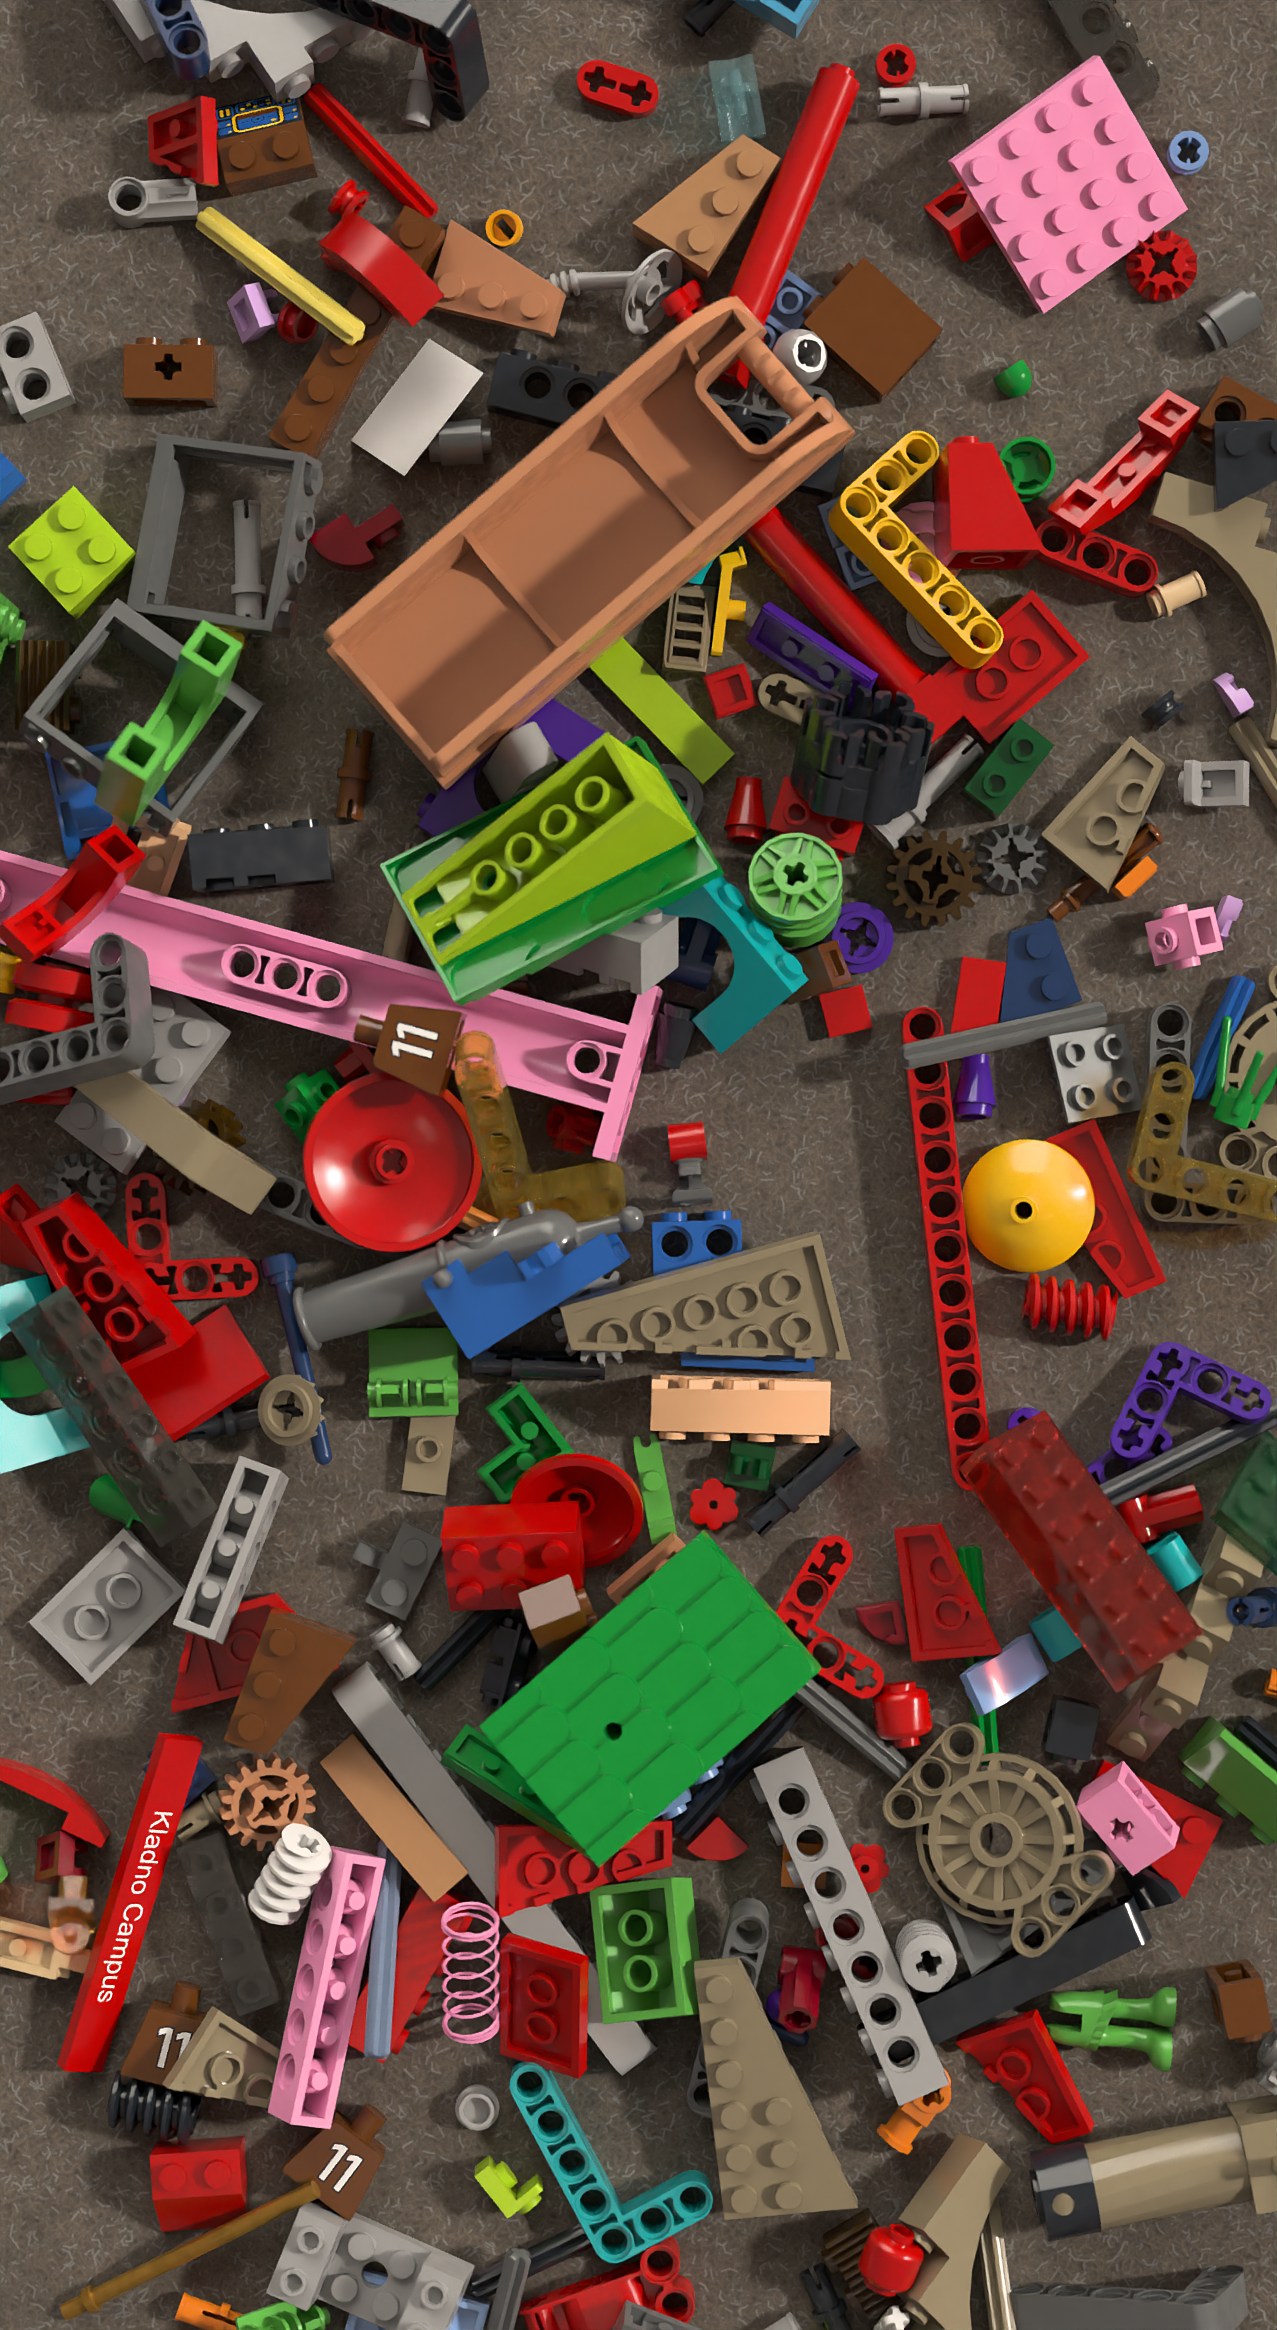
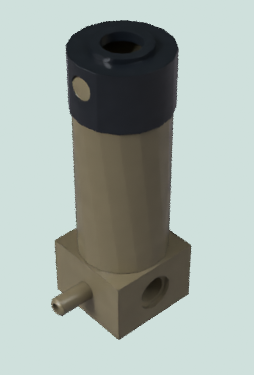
M1277 2095L1228 2103L1226 2105L1229 2116L1088 2143L1080 2141L1029 2151L1031 2189L1039 2224H1043L1047 2241L1101 2232V2229L1250 2202L1257 2215L1277 2211Z

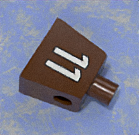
M390 1004L384 1021L360 1015L354 1031L353 1041L377 1047L373 1066L426 1092L444 1097L467 1014L455 1010Z
M177 1981L171 2003L154 1999L124 2062L120 2075L164 2086L162 2083L207 2015V2012L197 2010L202 1991L201 1986L187 1981ZM183 2090L188 2093L203 2096L202 2093Z
M368 2103L364 2105L353 2121L336 2110L333 2114L331 2129L317 2128L288 2155L281 2171L301 2186L312 2180L315 2181L321 2193L318 2199L350 2222L383 2160L386 2147L374 2137L387 2121V2118L381 2111Z

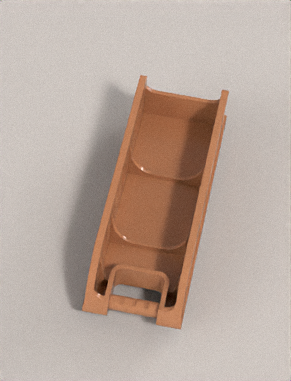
M738 296L727 297L707 306L668 333L323 633L322 636L331 645L326 650L445 790L452 786L496 748L507 735L518 729L833 457L856 434L853 428L825 397H820L814 401L761 339L767 333V330ZM739 359L793 420L764 445L752 444L706 392L708 386Z

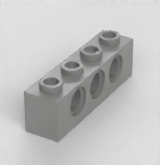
M239 1456L173 1622L174 1626L224 1646L289 1481V1478L281 1470Z

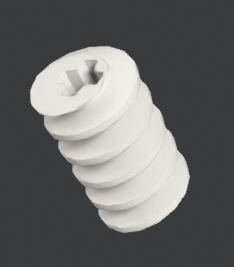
M296 1823L285 1827L281 1833L282 1838H279L274 1846L275 1851H272L268 1863L263 1867L261 1876L256 1880L254 1889L248 1895V1905L251 1911L268 1923L288 1925L297 1921L322 1878L325 1869L332 1860V1851L326 1839L313 1828Z

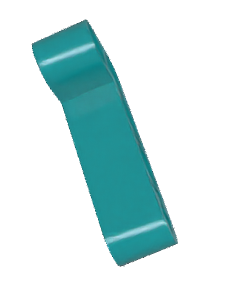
M1169 1530L1158 1537L1160 1541L1152 1545L1149 1542L1121 1560L1123 1565L1116 1570L1112 1566L1084 1585L1086 1589L1078 1594L1077 1591L1072 1592L1034 1617L1028 1623V1626L1050 1660L1056 1662L1068 1656L1167 1591L1169 1594L1175 1593L1197 1580L1204 1571L1179 1533Z

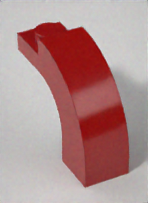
M349 212L318 243L324 251L320 258L331 270L344 271L358 280L384 305L402 326L413 327L445 295L398 245L370 222L354 213Z
M115 824L86 842L70 868L47 892L1 923L0 939L26 965L43 954H46L48 957L78 935L109 905L134 875L146 855Z

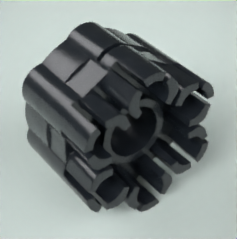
M853 682L835 683L829 695H814V699L807 697L805 700L790 784L798 790L803 799L808 802L809 807L816 813L860 821L870 825H886L892 819L900 817L907 811L917 807L935 724L933 721H927L928 717L914 712L915 703L913 698L898 691L891 720L887 719L892 695L890 691L876 692L871 717H867L872 691L861 685L856 687L852 711L849 712L847 708Z

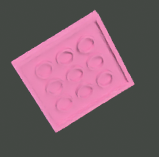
M1100 56L1089 58L948 161L1034 306L1043 314L1137 247L1139 240L1145 241L1152 236L1153 230L1155 232L1159 231L1188 210Z

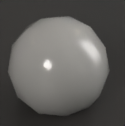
M791 329L783 333L772 348V353L801 386L809 385L816 381L827 366V350L823 341L813 331Z

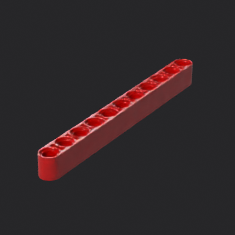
M917 1007L910 1010L904 1015L900 1023L902 1046L907 1043L920 1041L911 1034L909 1029L910 1021L916 1015H924L931 1020L933 1032L929 1038L944 1035L941 1017L935 1010L929 1007ZM947 1061L936 1063L938 1076L931 1084L919 1082L915 1077L914 1069H904L949 1471L952 1479L961 1488L967 1491H978L989 1484L992 1478L993 1466ZM927 1103L938 1105L943 1113L942 1122L933 1129L925 1127L919 1118L921 1108ZM933 1147L943 1149L948 1157L945 1169L938 1173L929 1171L924 1163L927 1151ZM940 1191L948 1193L953 1202L950 1213L943 1217L935 1216L929 1207L931 1197ZM943 1236L953 1237L958 1246L955 1257L948 1261L939 1260L934 1251L936 1241ZM949 1280L958 1281L963 1290L960 1301L953 1305H945L939 1296L942 1284ZM956 1324L962 1325L968 1334L965 1345L958 1349L948 1348L944 1340L946 1330ZM959 1369H967L973 1378L970 1389L963 1393L953 1392L949 1385L952 1373ZM965 1413L973 1414L977 1419L976 1431L968 1437L958 1436L954 1429L956 1419ZM968 1458H977L982 1464L981 1475L973 1481H965L959 1474L961 1463Z

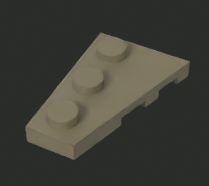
M1130 736L1041 833L1043 840L1109 894L1166 769L1164 762Z
M212 2006L162 2084L172 2090L197 2092L208 2097L218 2099L222 2097L243 2101L249 2105L269 2108L281 2049Z

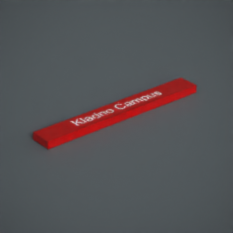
M158 1733L57 2065L63 2071H103L204 1743L197 1736Z

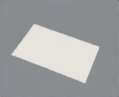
M428 339L351 441L405 476L476 384L483 372L431 339Z

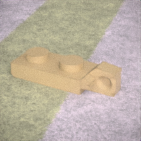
M0 1916L1 1967L56 1980L58 1977L68 1979L71 1970L85 1974L92 1950L77 1947L79 1938L71 1936L69 1933Z

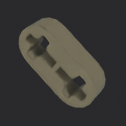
M777 673L771 674L762 681L758 691V700L763 710L769 714L800 727L803 709L799 708L801 702L805 703L807 697L814 699V695L823 693L788 675ZM778 683H783L786 685L785 693L797 699L794 706L786 701H780L778 706H773L770 704L771 696L765 690L767 687L775 688Z

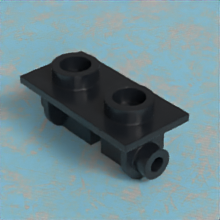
M505 1615L502 1623L496 1624L490 1653L503 1657V1664L487 1662L479 1693L483 1694L481 1702L497 1706L496 1710L529 1683L526 1678L529 1663L535 1658L539 1648L530 1632L528 1623H520V1619Z

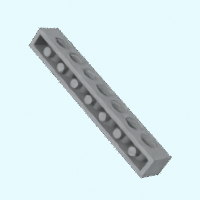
M802 1746L753 1768L756 1777L749 1781L760 1805L765 1802L769 1804L774 1819L767 1821L777 1846L786 1844L792 1857L791 1861L785 1863L794 1886L797 1888L804 1885L811 1902L804 1904V1909L813 1929L822 1927L829 1944L822 1946L823 1953L831 1971L840 1969L847 1986L840 1988V1992L849 2013L859 2012L865 2028L858 2030V2033L868 2056L876 2053L883 2070L877 2072L876 2075L886 2098L895 2096L898 2105L901 2106L949 2085L947 2075L804 1747ZM787 1788L800 1790L805 1797L804 1808L797 1813L784 1811L779 1802L782 1791ZM808 1829L817 1831L823 1838L822 1849L813 1855L803 1853L797 1844L799 1834ZM830 1871L839 1876L842 1886L837 1894L824 1896L818 1892L815 1880L822 1872ZM844 1913L854 1915L860 1924L857 1934L850 1938L839 1936L833 1927L836 1917ZM859 1956H870L876 1961L878 1970L871 1979H859L852 1972V1963ZM878 1998L890 1999L896 2006L894 2017L886 2022L874 2019L870 2013V2006L873 2001ZM898 2040L909 2042L915 2051L913 2058L904 2064L892 2061L888 2055L890 2045Z

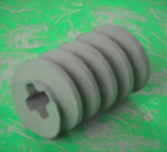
M925 1918L913 1920L902 1928L897 1936L895 1949L904 1978L916 1990L927 1993L939 1991L954 1975L957 1965L956 1953L949 1935L944 1927L936 1921ZM929 1951L931 1956L922 1959L921 1953Z

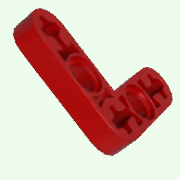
M153 1173L137 1174L129 1180L125 1191L128 1251L146 1273L147 1269L151 1268L154 1269V1274L158 1277L171 1276L168 1267H177L174 1281L178 1294H170L171 1284L158 1286L170 1301L241 1297L249 1295L256 1290L261 1276L259 1267L247 1257L171 1260L166 1184L162 1181L161 1177ZM143 1180H149L150 1187L158 1188V1196L152 1197L150 1200V1211L160 1209V1219L145 1217L135 1220V1211L144 1212L143 1199L135 1198L134 1194L135 1189L142 1187ZM145 1224H153L161 1233V1242L155 1249H144L137 1241V1232ZM213 1264H221L219 1273L234 1272L236 1264H242L244 1271L251 1272L252 1280L244 1282V1289L242 1290L237 1289L236 1282H220L223 1291L215 1292L216 1274ZM191 1266L203 1268L208 1276L206 1287L199 1292L191 1291L184 1285V1273Z
M828 1535L821 1538L813 1547L775 1613L785 1624L789 1620L796 1623L794 1632L801 1637L806 1638L808 1630L816 1634V1637L806 1647L811 1655L814 1647L821 1642L830 1643L836 1648L838 1654L836 1663L830 1668H821L816 1675L855 1698L868 1699L875 1696L882 1689L884 1673L881 1667L871 1658L815 1625L853 1559V1550L847 1540L838 1535ZM834 1544H838L841 1547L839 1555L844 1558L842 1565L834 1563L829 1568L826 1575L834 1577L832 1584L829 1585L820 1575L808 1572V1568L813 1564L819 1570L825 1561V1555L820 1552L822 1547L830 1549ZM813 1581L820 1586L822 1598L817 1605L808 1607L799 1601L797 1589L801 1583ZM846 1653L854 1657V1660L849 1664L850 1667L857 1671H862L865 1667H869L872 1670L870 1678L875 1681L872 1688L865 1686L861 1691L857 1690L854 1687L856 1679L846 1672L843 1673L842 1681L834 1677V1674L843 1666Z

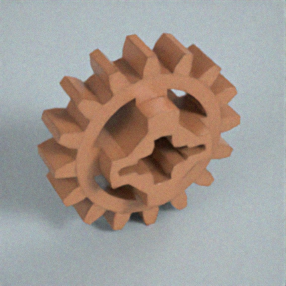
M271 1752L268 1762H263L258 1753L253 1754V1765L248 1767L242 1761H238L236 1764L240 1773L237 1776L231 1774L224 1776L230 1786L229 1790L218 1791V1797L222 1802L226 1803V1805L218 1808V1813L222 1820H228L224 1827L230 1835L238 1833L237 1840L242 1846H246L253 1839V1845L257 1851L263 1850L266 1841H270L275 1846L279 1838H282L281 1833L285 1827L290 1824L296 1823L309 1826L303 1815L304 1813H313L316 1809L313 1803L307 1800V1798L316 1794L311 1783H306L309 1779L308 1774L303 1768L296 1770L297 1764L291 1757L285 1759L281 1764L280 1757L276 1752ZM266 1775H276L274 1778L262 1777ZM246 1788L244 1800L239 1803L240 1797ZM268 1796L273 1802L265 1807L261 1800ZM294 1801L292 1809L288 1814L289 1805ZM269 1825L270 1827L260 1828L259 1826Z

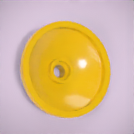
M1019 1139L993 1148L981 1157L971 1169L962 1191L965 1226L970 1240L987 1259L1013 1271L1039 1272L1062 1264L1082 1246L1094 1220L1095 1197L1087 1173L1080 1163L1067 1151L1042 1140ZM1020 1202L1029 1203L1032 1207V1215L1029 1217L1020 1216L1017 1213V1204Z

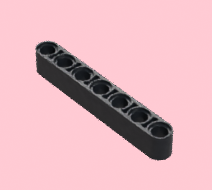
M1131 1894L1117 1898L1118 1903L1113 1906L1107 1903L1080 1916L1077 1919L1078 1922L1073 1924L1048 1951L1040 1956L1026 1957L1013 1948L974 1977H972L970 1970H967L957 1975L959 1980L953 1983L949 1980L939 1991L918 1994L919 1999L914 2002L933 2046L1144 1945L1152 1938V1934L1134 1896ZM1044 1934L1038 1936V1942L1032 1945L1030 1941L1025 1944L1032 1948H1039L1042 1946L1045 1936ZM896 2006L878 2013L879 2018L876 2020L886 2022L892 2019L896 2013ZM863 2022L857 2026V2030L865 2028ZM904 2040L895 2041L888 2049L889 2057L896 2063L914 2056L915 2052L913 2046ZM877 2054L871 2055L870 2057L875 2068L883 2069Z

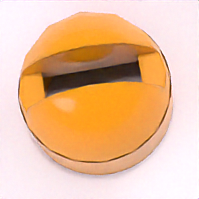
M504 209L497 210L489 216L486 222V234L494 244L501 247H510L521 239L523 224L519 216L514 212ZM502 218L515 232L511 239L497 224Z

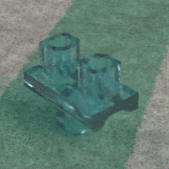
M744 55L731 60L709 61L708 68L722 144L732 143L742 134L750 139L766 137L753 55Z

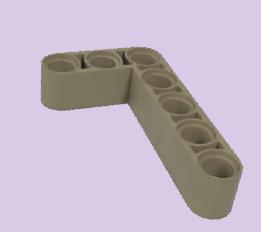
M132 1071L74 1086L181 1173L250 1215L253 1214L278 1179L262 1165L212 1135Z

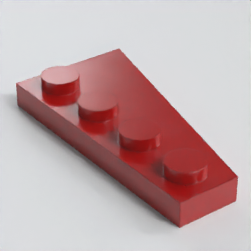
M1087 1120L1042 1140L1067 1151L1080 1163L1087 1173L1095 1197V1214L1091 1230L1083 1244L1123 1297L1127 1299L1167 1282L1096 1120Z
M653 1819L600 1867L592 1859L587 1858L536 1824L495 1825V1911L499 1918L506 1917L522 1909L532 1906L539 1907L552 1903L555 1899L575 1893H585L614 1881L621 1882L672 1866V1821Z

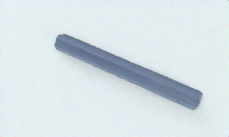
M382 1840L378 1843L377 1856L386 1859L372 1925L364 2041L365 2057L376 2060L386 2059L390 2054L402 1874V1864Z

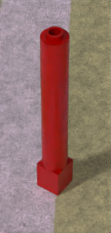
M831 63L829 67H820L728 296H738L764 327L860 88V83L854 78L855 72L842 64ZM739 359L716 380L746 390L752 373Z
M776 506L742 534V537L849 655L879 674L874 684L881 691H890L892 693L890 701L893 705L897 691L913 698L915 703L914 712L921 713L928 717L927 721H933L935 724L930 746L963 718L965 712L930 673L927 675Z

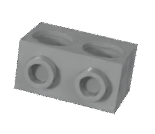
M31 313L0 326V372L3 371L9 386L2 389L11 413L16 414L20 412V415L28 423L75 404L76 400L44 322L38 313ZM23 339L30 342L29 351L25 356L21 358L9 356V349L15 341ZM32 382H46L47 389L41 398L36 400L26 398L27 387Z

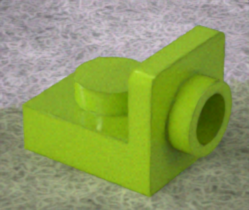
M489 2155L475 2166L474 2177L507 2219L517 2211L520 2215L527 2213L542 2198L539 2194L543 2191V2180L538 2173L519 2189H516L514 2185L518 2183V2180L505 2162L501 2161L496 2164Z

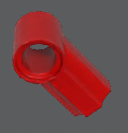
M1193 1483L1180 1485L1150 1495L1143 1493L1110 1510L1121 1547L1142 1544L1158 1538L1159 1533L1204 1521L1201 1501Z

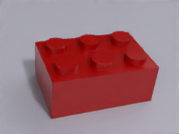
M579 1501L445 1507L441 1545L450 1611L523 1608L518 1593L568 1574L576 1590L585 1588L586 1565Z

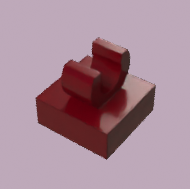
M60 1830L39 1837L37 1839L34 1882L51 1885L66 1879H75L86 1875V1869L74 1866V1856L86 1853L88 1847L80 1842L75 1843L76 1836L66 1831Z

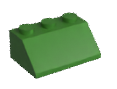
M1211 1716L1177 1755L1185 1764L1181 1772L1200 1789L1206 1783L1219 1793L1214 1801L1234 1818L1240 1812L1253 1822L1248 1830L1269 1847L1274 1841L1277 1843V1771Z
M669 1877L600 1886L591 1890L590 1901L603 2024L698 2015L699 2006L694 1961H700L692 1878Z

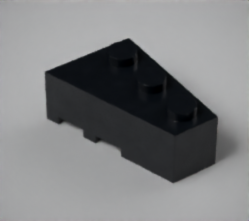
M318 819L293 821L292 828L275 829L273 823L249 825L247 826L248 831L230 832V828H212L203 830V834L187 835L192 889L202 895L335 882L330 829L327 826H319Z

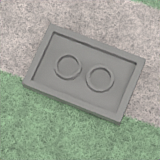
M124 1527L29 1623L92 1685L186 1592L187 1588L128 1528Z

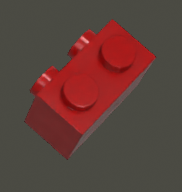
M784 776L768 832L776 834L775 837L789 833H804L820 838L834 850L838 860L842 862L844 855L849 857L854 855L864 823L816 813L809 807L808 802L803 799L798 790L790 784V778Z

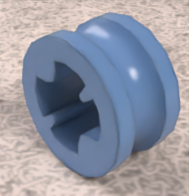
M1191 130L1183 131L1177 134L1171 141L1166 154L1167 162L1176 173L1193 175L1200 171L1205 164L1209 154V147L1206 139L1198 132ZM1185 143L1186 148L1190 143L1195 145L1198 149L1194 155L1197 161L1190 163L1188 158L1183 163L1179 160L1178 155L1181 151L1179 144Z

